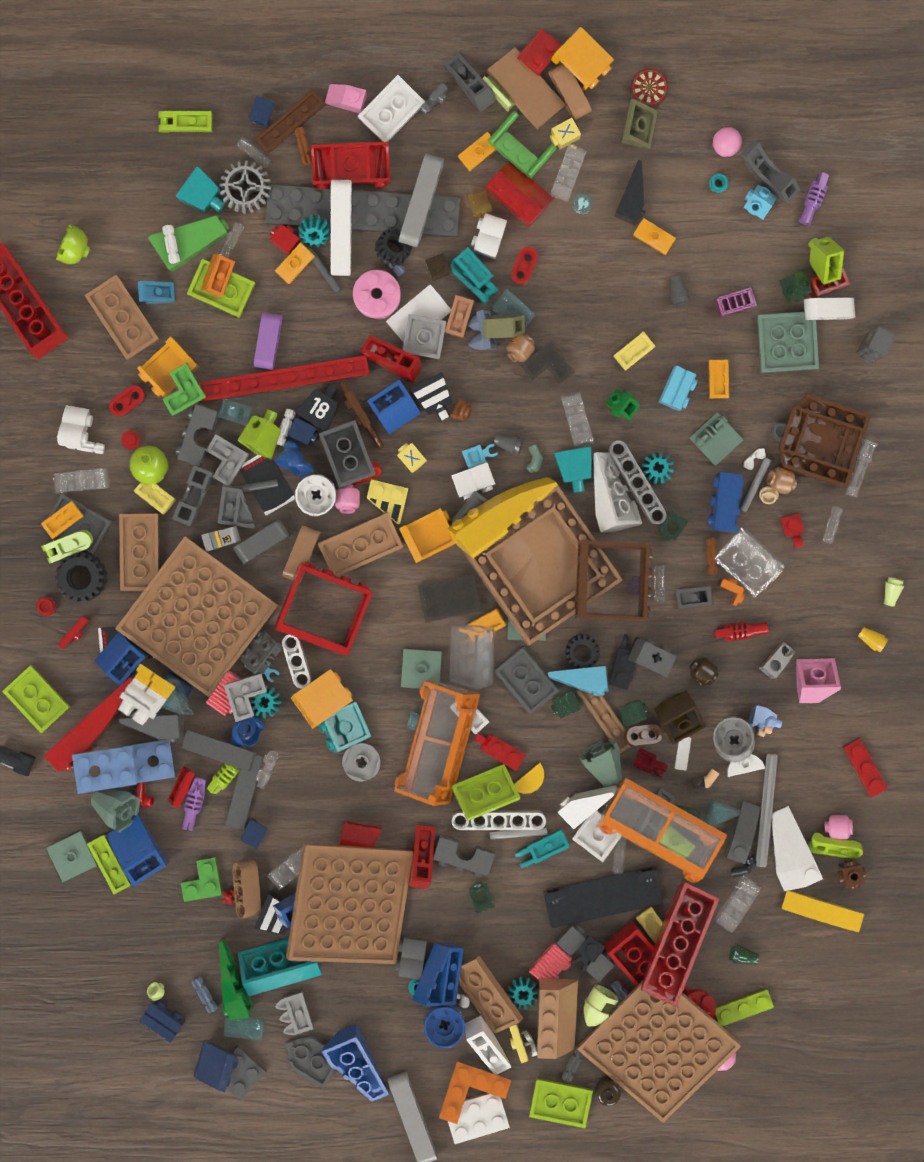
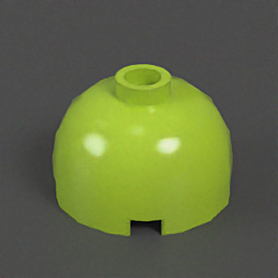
M69 224L66 230L67 234L63 237L55 260L66 264H75L82 257H87L90 247L87 246L88 238L84 231Z
M151 445L136 449L129 461L133 477L146 485L162 481L169 469V463L164 452Z

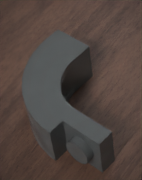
M753 140L741 154L745 160L743 164L754 178L772 194L789 203L799 192V185L794 177L780 170L768 158L759 142Z

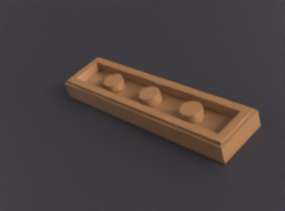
M577 689L576 692L609 739L612 738L617 743L619 753L628 749L630 745L624 740L626 729L603 695L593 696V693L590 694Z

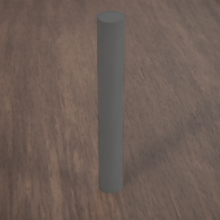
M308 242L304 245L315 255L312 260L335 294L341 291V287L314 249L310 247Z
M278 479L236 487H242L244 492L279 487Z

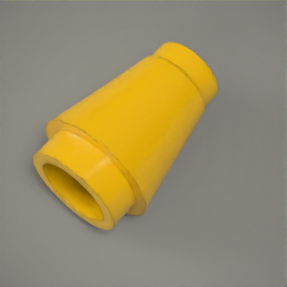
M865 627L858 635L870 648L878 652L882 651L888 641L885 635Z

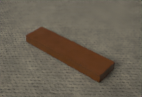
M312 89L259 134L255 140L269 154L293 134L294 129L301 127L321 110L326 103Z

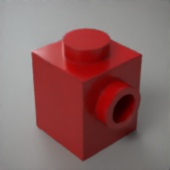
M282 224L279 227L276 226L270 233V241L288 256L301 242L300 238L295 235L297 232L289 225L286 227Z

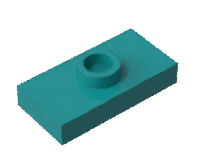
M469 247L454 259V262L478 289L494 277Z

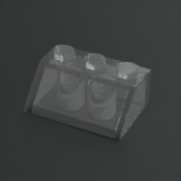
M743 526L713 558L755 598L783 571L785 566Z
M451 625L449 681L475 689L493 685L494 629L481 625Z

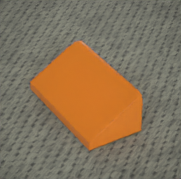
M213 254L201 290L222 298L235 261L219 254Z

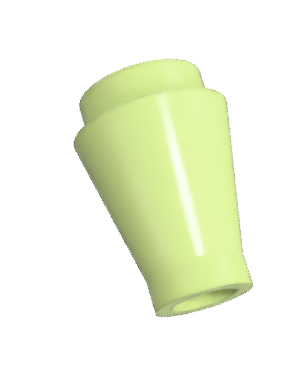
M888 577V581H885L884 604L895 606L904 588L903 580Z

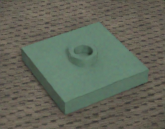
M404 649L401 687L420 688L424 681L440 682L442 651Z
M82 831L46 848L62 882L98 865Z

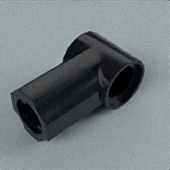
M1 745L0 764L12 768L18 774L29 776L36 757L25 752L19 753Z

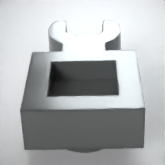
M441 83L429 96V99L422 104L420 111L427 115L438 103L442 104L448 97V87Z

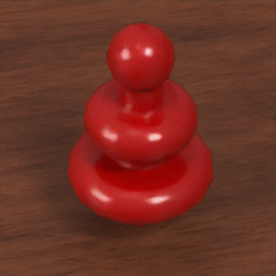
M229 889V894L223 891L224 899L221 900L222 904L227 901L229 905H233L232 898L235 899L234 889Z

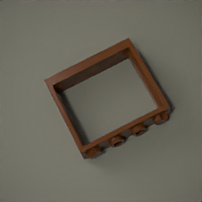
M591 540L578 541L575 618L647 621L649 612H651L650 606H648V598H651L649 579L652 578V568H649V561L653 557L650 544ZM589 548L640 551L638 615L586 613Z

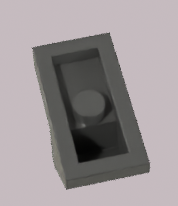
M711 586L676 590L678 609L714 605Z

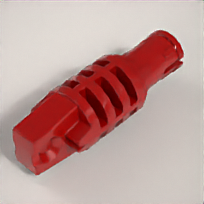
M748 622L723 625L724 629L714 631L715 639L725 638L726 642L750 639L753 635L769 633L767 622L750 624Z

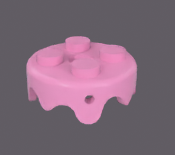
M377 269L367 271L355 282L353 300L358 310L366 317L385 319L400 304V286L394 276L386 271ZM374 289L382 291V296L379 299H374L371 296V292Z

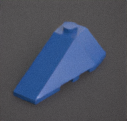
M357 1024L338 1031L322 1048V1053L330 1067L334 1070L337 1069L343 1074V1078L350 1080L356 1085V1089L373 1102L389 1095L388 1088Z

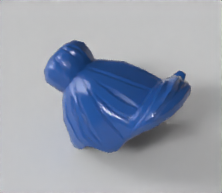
M286 441L284 443V451L279 453L275 462L283 469L293 471L295 476L299 475L305 478L313 474L314 467L306 463L303 455L298 450L299 443L297 441Z
M253 711V717L235 722L232 729V737L229 739L230 744L239 747H252L258 742L261 730L265 729V724L259 716L255 715V711Z

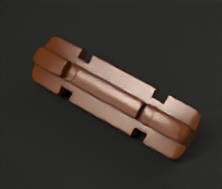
M298 127L294 129L296 138H298L297 143L302 156L303 165L312 164V156L310 155L307 137H305L304 127Z
M714 537L706 538V546H708V549H706L707 564H709V567H707L708 575L718 574V567H716V564H718L717 548H715L717 539Z

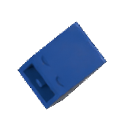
M139 814L132 818V824L123 831L113 830L106 835L124 873L133 887L169 863V860Z

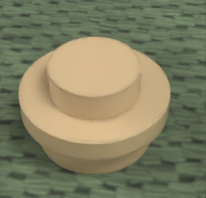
M766 486L760 490L759 497L763 503L773 504L778 499L779 493L774 491L771 486Z

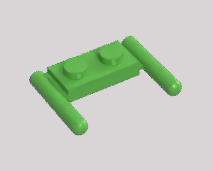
M513 111L489 138L488 143L494 146L500 154L522 173H525L528 178L532 179L556 151L557 147L551 144L537 159L533 153L506 132L519 116L518 112Z

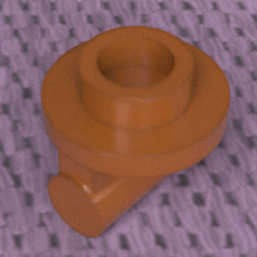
M458 399L450 416L465 421L467 418L469 419L472 414L470 403Z

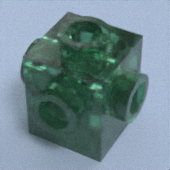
M805 271L794 273L779 280L782 293L787 302L793 300L796 303L807 299L806 295L812 293L811 283L807 279Z

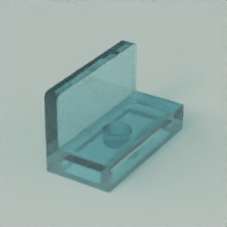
M508 289L503 292L500 299L492 306V310L498 315L502 313L525 315V327L535 317V314Z

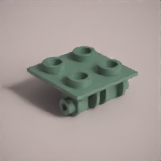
M718 412L689 438L715 466L743 441L738 433L727 423V419Z

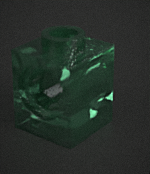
M670 511L657 531L661 533L660 537L666 541H676L688 521L675 512ZM670 522L676 524L677 528L674 533H670L667 530V525Z
M573 691L552 699L553 705H550L554 715H559L560 719L582 710Z
M639 699L617 707L625 727L647 719L646 714L649 713L645 702L641 703Z
M480 881L471 885L472 888H469V893L476 913L495 907L487 882L483 884ZM484 892L487 896L484 900H478L476 894Z

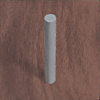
M764 458L740 507L741 511L747 512L771 460Z
M547 827L540 830L490 832V840L547 835Z

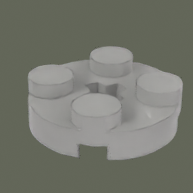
M367 743L352 745L343 755L342 765L344 771L349 778L359 782L373 778L378 773L381 765L379 752ZM364 757L367 765L359 767L356 759Z

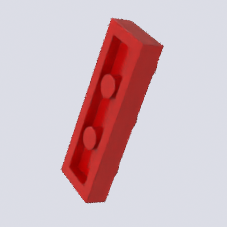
M857 738L843 746L846 755L871 798L888 789L861 738Z

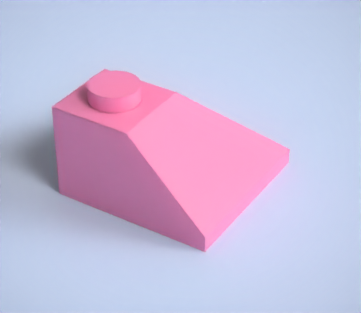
M835 658L796 660L799 703H819L841 689Z

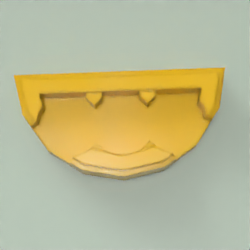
M539 762L514 783L519 793H532L542 785L544 769Z

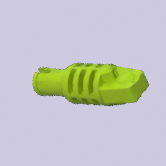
M224 763L221 769L213 776V780L207 789L212 794H217L221 789L224 790L239 773L240 768Z

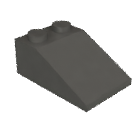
M355 420L319 433L339 488L376 475Z
M183 712L159 713L154 719L149 717L143 725L137 723L132 717L125 716L119 719L123 725L157 739H165L166 742H177V740H180V737L185 735Z

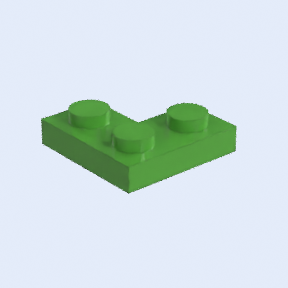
M187 363L170 372L179 390L162 400L172 416L206 398Z
M216 857L197 860L199 879L181 882L184 902L222 895Z

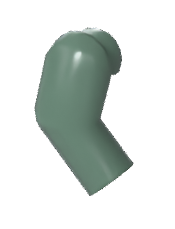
M537 444L528 447L532 455L531 462L527 464V470L530 473L539 471L543 462V456Z

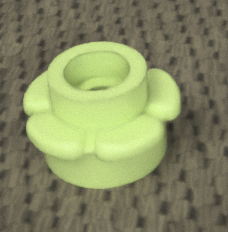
M157 982L149 985L147 995L152 1001H157L164 996V985Z

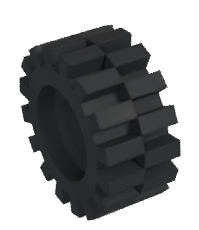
M392 228L388 231L385 230L375 243V252L378 251L376 256H381L380 261L383 262L385 260V265L391 263L393 267L396 264L399 266L411 254L412 246L399 242V229L395 228L394 231ZM392 242L396 244L400 252L391 251L387 243Z
M581 634L574 636L566 644L565 655L567 661L573 667L578 669L590 668L598 662L600 647L592 637ZM581 644L587 645L590 649V655L586 659H579L575 654L576 648Z

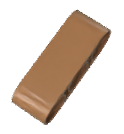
M561 64L548 71L557 92L566 104V108L574 121L592 112L588 100L570 70Z
M304 525L301 527L282 577L293 580L299 562L305 564V561L310 562L321 532ZM305 571L302 574L299 584L301 583L304 577Z
M254 860L234 863L232 872L236 913L239 918L259 915L261 913V899L257 864Z

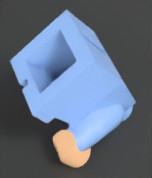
M756 705L751 708L748 724L751 727L758 726L757 735L764 737L766 733L771 734L774 727L781 728L782 721L777 720V714L768 708Z

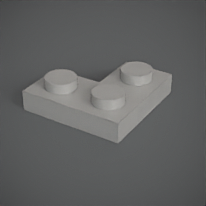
M216 434L206 449L207 452L222 460L213 478L225 485L231 486L249 454Z
M261 673L224 684L235 721L253 717L254 713L249 697L267 692Z

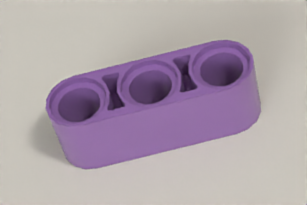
M262 313L254 367L274 369L282 315Z

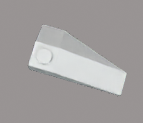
M594 453L595 513L600 532H617L641 525L642 521L635 501L631 502L626 492L628 491L627 486L622 485L618 477L619 471L610 454Z
M789 806L773 812L771 825L774 839L776 874L783 890L788 891L806 887L822 880L823 878Z

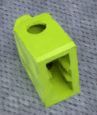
M830 237L822 239L813 238L808 244L811 248L810 265L823 285L840 280L844 250Z
M267 409L263 418L255 415L252 416L238 441L255 454L272 459L281 433V429L273 424L278 414Z

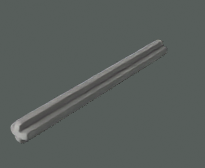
M773 753L766 755L756 853V866L766 867L768 860L778 755Z

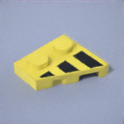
M371 480L367 499L384 513L388 512L390 518L397 524H400L408 488Z

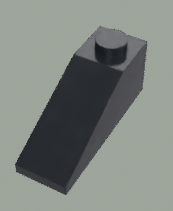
M639 159L614 215L633 225H636L637 221H642L645 210H643L645 204L642 161Z

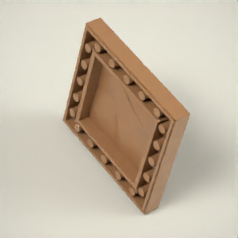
M558 485L544 499L534 502V508L530 512H524L517 524L512 523L507 528L508 533L476 557L472 558L465 551H462L527 646L575 614L578 541H596ZM589 548L586 606L623 580L601 548Z

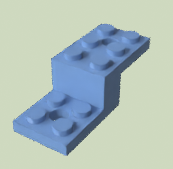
M165 740L72 755L78 794L175 777L170 742ZM152 755L157 756L159 759V763L154 767L149 766L147 763L148 758ZM94 765L98 766L101 770L100 774L96 777L89 774L90 767Z

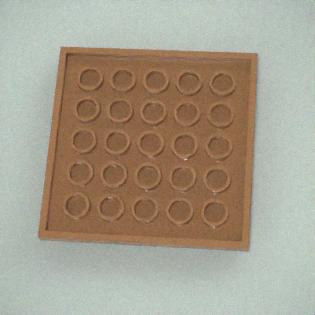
M185 536L115 629L209 697L277 608L278 604Z
M303 843L286 959L289 961L396 964L413 851Z
M642 980L610 1013V1016L578 1045L577 1050L664 1123L741 1047V1042L683 992L677 1007L642 991Z

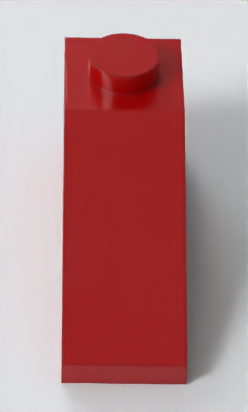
M370 335L360 350L362 354L395 376L410 383H414L422 369L420 357Z
M416 825L408 887L427 889L431 884L435 827Z

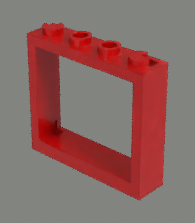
M305 561V564L299 562L275 623V629L348 656L373 591L365 583L359 582L357 585L351 582V578L341 575L339 578L333 575V571L325 568L321 571L315 569L316 565ZM304 571L363 593L343 644L284 622Z

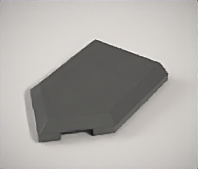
M313 1036L285 1042L291 1069L324 1089L335 1072L322 1053V1048L325 1044Z

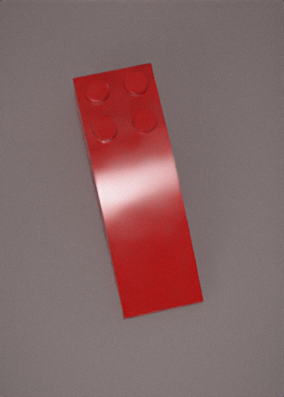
M3 242L0 243V308L30 354L39 360L69 339V336Z
M135 676L130 677L43 755L59 773L63 770L67 772L74 768L72 755L87 753L93 750L92 746L109 729L120 714L119 707L123 701L120 696L125 692Z
M686 882L678 885L655 943L641 986L642 991L677 1007L719 898Z
M631 921L608 940L604 946L609 956L637 986L644 979L654 945L636 924ZM685 984L683 989L684 994L691 990L687 984Z

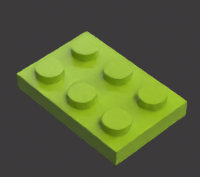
M202 259L187 295L241 318L256 283L231 272L222 298L202 291L201 287L210 264L209 261Z
M32 665L2 691L41 734L71 708Z
M505 764L452 785V790L467 821L520 800V795Z
M536 1078L529 1117L586 1128L593 1089Z

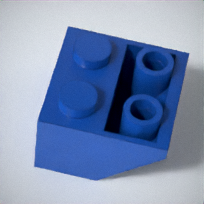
M400 380L367 401L389 435L421 414Z
M118 632L98 655L95 662L107 676L121 686L136 672L139 665L149 655L130 639Z

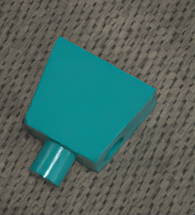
M199 167L195 168L176 194L178 200L203 213H207L210 207L219 213L225 206V203L218 198L221 190Z
M591 447L554 453L563 483L572 482L574 493L585 491L583 480L591 478Z

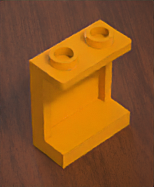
M582 27L551 58L556 65L561 62L584 84L582 88L584 92L588 87L593 89L600 81L598 77L601 74L605 76L612 69L610 64L614 60Z
M172 337L165 341L166 344L144 365L137 368L140 371L138 374L145 383L149 381L153 385L151 389L158 397L162 395L166 398L177 388L170 372L186 363L192 373L199 368Z
M441 508L399 528L416 563L456 544L448 531L450 527L448 521L451 519L446 510L442 512Z
M331 669L291 697L312 729L353 701L349 689L342 686L340 676Z

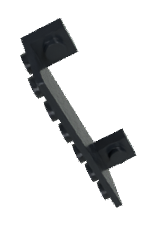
M651 866L544 890L543 894L551 928L662 904L663 900L656 867Z

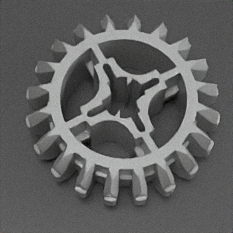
M238 161L237 168L231 164L232 171L230 172L227 169L224 171L228 175L227 177L221 176V180L225 183L219 184V187L224 189L220 191V194L225 196L223 198L225 203L229 202V208L235 206V212H238L242 207L243 214H246L247 208L253 213L254 206L258 210L261 209L260 202L266 205L264 197L270 198L266 191H271L272 188L266 185L270 184L271 180L265 179L268 176L267 172L261 173L263 171L262 166L256 169L255 162L249 167L248 161L244 162V166ZM249 173L256 175L260 179L261 185L250 182ZM242 174L240 181L232 183L236 176ZM247 181V184L250 188H247V191H245L244 193V190L241 186L243 184H246ZM230 189L240 192L242 201L233 198ZM260 191L253 200L248 201L252 193Z

